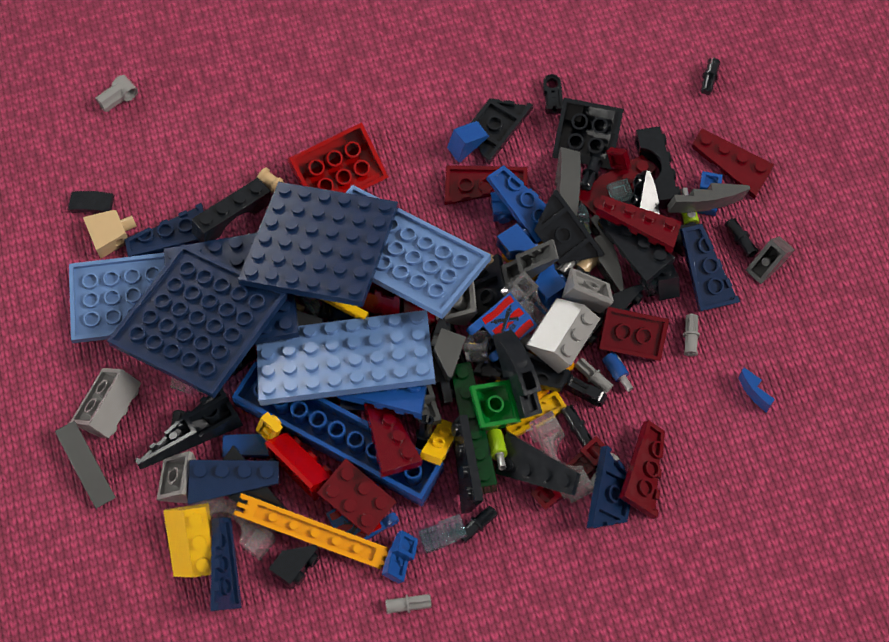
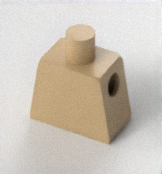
M116 210L83 217L100 258H104L124 246L125 239L128 238L125 231L137 227L132 215L120 220Z

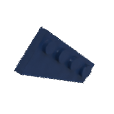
M190 460L188 505L279 485L280 462Z
M231 518L212 519L210 611L242 608L232 521Z

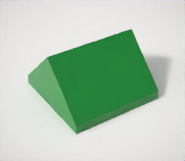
M510 380L469 387L481 430L502 429L521 422Z

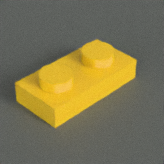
M266 412L260 418L255 430L267 441L279 436L283 427L281 426V421L275 415H270Z

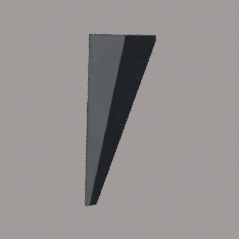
M221 388L215 398L203 396L200 399V404L191 412L188 410L165 431V436L157 444L152 443L149 446L150 450L140 459L137 457L135 461L140 470L243 426L223 388Z

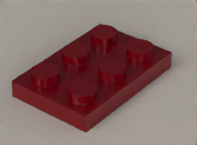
M608 307L605 309L597 348L661 361L669 319Z
M347 459L340 464L316 493L367 537L397 502Z

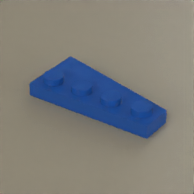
M503 165L488 175L486 180L521 228L527 230L531 241L534 244H538L541 240L534 232V228L546 204L538 198L539 195L530 191L522 180Z
M427 385L337 396V398L362 405L369 403L378 409L383 410L385 407L395 410L397 414L404 415L409 413L413 414L414 418L422 419Z

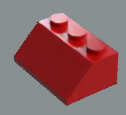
M286 432L267 440L265 445L270 457L279 461L280 467L314 501L317 500L320 496L316 493L333 474L326 465L321 466L317 462L318 458L312 451L308 450L306 452L301 447L303 443L295 435L291 437Z

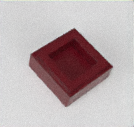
M610 147L607 150L611 168L626 171L631 168L627 150Z

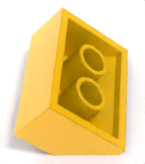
M209 503L163 510L173 576L200 577L211 575L212 522Z

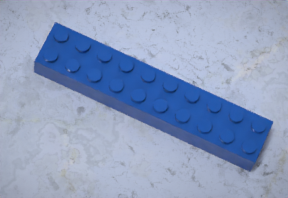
M257 362L253 363L232 396L235 406L259 419L266 412L270 415H275L281 421V426L283 427L281 431L287 432L292 437L295 435L301 442L340 463L347 459L371 480L423 507L444 471V462L439 466L423 460L422 465L381 478L375 444L372 441V432L368 421L325 398L260 406L258 400ZM416 448V450L418 451V453H419V455H420V453H421L422 450Z

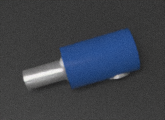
M616 352L606 355L602 362L615 382L620 381L627 392L631 391L633 386L627 378L629 372Z

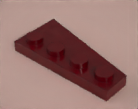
M701 129L692 143V148L710 163L718 166L724 175H728L735 180V184L750 185L748 192L753 199L758 195L775 165L704 129Z
M641 155L630 161L631 168L628 171L613 169L598 177L590 191H582L580 189L579 204L592 216L597 215L595 213L602 195L622 202L634 191L633 181L636 175L645 170L650 171L651 175H653L657 167Z
M446 165L445 205L491 196V192L495 191L486 180V177L502 166ZM505 166L522 180L527 187L528 167Z
M603 195L595 213L617 226L624 225L628 227L629 232L638 235V233L649 238L648 242L657 245V243L666 247L665 251L671 254L682 223L674 218L666 217Z
M365 403L364 407L372 432V441L375 444L381 478L421 466L423 460L395 411L385 407L383 410L378 409L373 404Z
M647 420L642 424L619 498L651 519L658 518L656 500H659L660 490H657L658 478H661L662 472L659 463L660 458H663L665 431Z

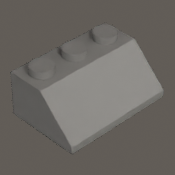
M557 298L525 346L553 370L560 373L572 365L601 318L583 304Z
M102 368L70 423L75 421L79 428L95 436L110 438L116 432L120 419L126 415L131 400L137 396L141 382L123 369Z

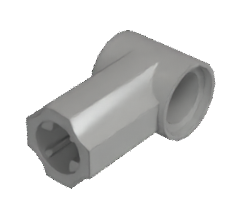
M120 75L114 79L110 88L95 99L104 112H108L123 100H132L137 95L138 89L125 75Z

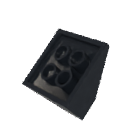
M564 98L552 158L558 159L559 150L563 147L580 152L582 164L588 165L592 157L600 158L599 161L602 160L603 163L601 167L612 169L607 150L610 147L616 148L624 109Z

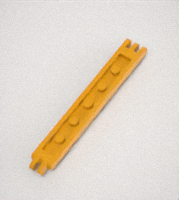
M241 493L239 497L248 502L247 504L237 502L236 506L244 509V512L234 510L233 515L378 569H381L382 565L384 566L385 564L384 559L388 555V548L248 495Z

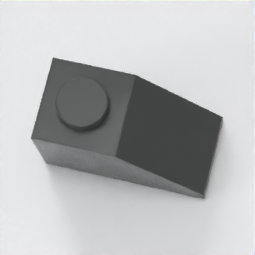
M780 236L770 239L746 271L762 284L786 262L795 249Z
M441 328L439 334H434L431 345L434 346L432 353L445 380L450 382L466 337Z

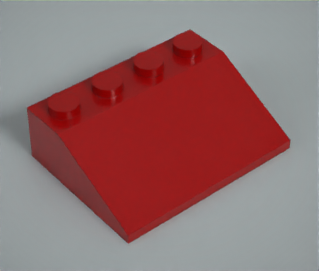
M362 122L287 159L298 183L302 186L346 193L352 185L364 190L389 177Z

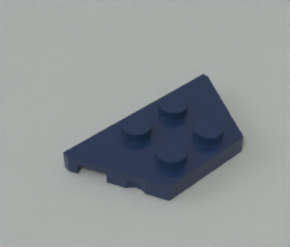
M602 446L600 450L586 526L588 529L628 522L630 504L619 498L627 471L621 461L615 460L610 454L612 449L609 446Z

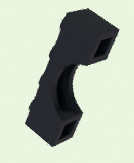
M660 126L636 130L634 141L638 156L643 155L646 159L653 162L659 170L660 175L654 180L659 209L668 208L667 205L673 196L681 195L679 186L675 184V169H671V153L665 147L667 145L666 135L662 133Z
M256 178L192 218V233L200 242L216 240L222 235L227 225L239 215L248 212L255 215L268 207L271 191L259 178Z

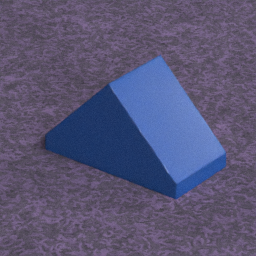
M475 121L455 128L447 148L457 162L460 163L483 143L489 135L480 123Z

